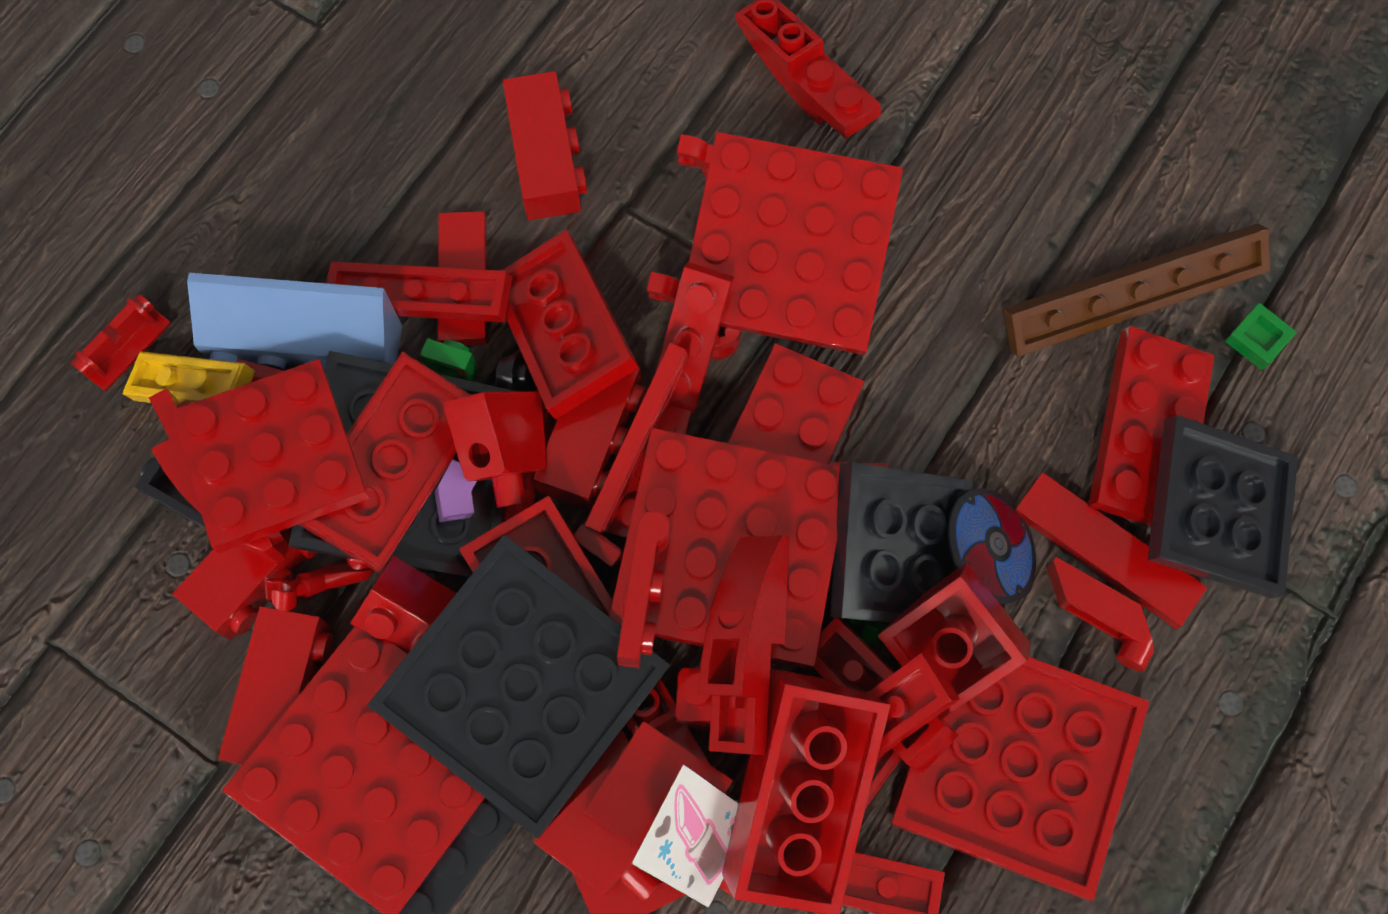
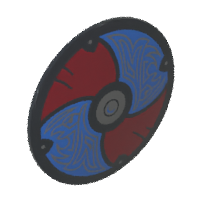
M974 489L960 496L950 512L947 533L952 559L957 569L968 563L1000 604L1016 602L1029 591L1036 573V550L1030 529L1026 521L1015 511L1016 507L1003 495L989 489Z

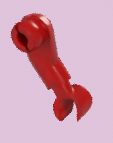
M346 558L347 562L327 565L299 574L295 580L290 582L281 578L266 579V598L269 602H272L276 609L289 611L296 608L297 597L306 599L330 589L368 580L374 570L358 560Z

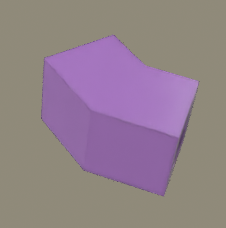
M453 459L434 492L439 522L470 518L474 514L471 491L477 481L468 482L463 476L460 463Z

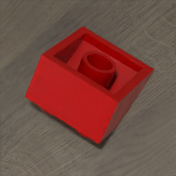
M965 563L926 591L878 634V637L902 667L920 653L931 652L960 698L959 701L939 714L942 719L1027 662L1031 646L1029 640L968 563Z

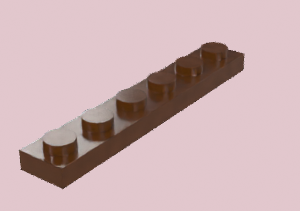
M1257 223L1004 308L1009 349L1016 356H1021L1269 272L1268 228Z

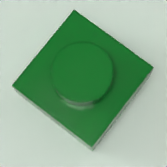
M1258 303L1225 342L1263 371L1294 337L1297 331L1262 304Z
M427 338L420 354L426 367L440 375L474 382L478 367L468 347L450 339H445L443 343Z

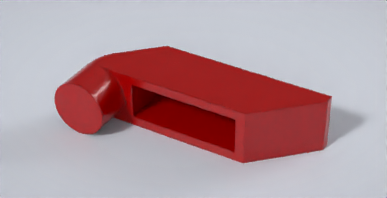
M1057 557L1050 561L1046 568L1059 607L1122 642L1123 644L1116 659L1134 671L1144 672L1154 653V646L1141 604Z

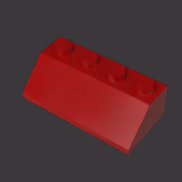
M770 669L766 755L750 754L722 871V876L735 900L820 914H840L890 709V704L887 701L822 678Z

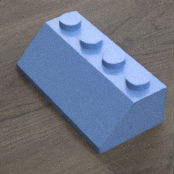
M189 273L187 284L194 346L205 359L236 362L237 359L285 371V369H292L320 359L325 369L329 351L394 364L398 358L402 324L384 288Z

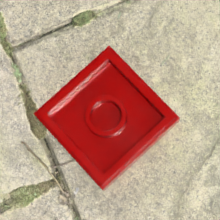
M643 721L584 810L583 815L638 851L682 765L688 767L724 794L733 780Z

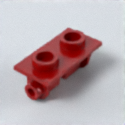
M140 294L136 295L133 299L128 298L125 301L127 305L81 352L77 350L74 353L77 357L70 363L104 392L136 361L140 351L145 352L172 324Z

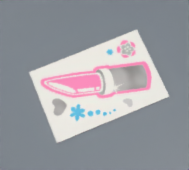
M682 765L632 864L709 908L723 880L722 871L738 803L688 767Z

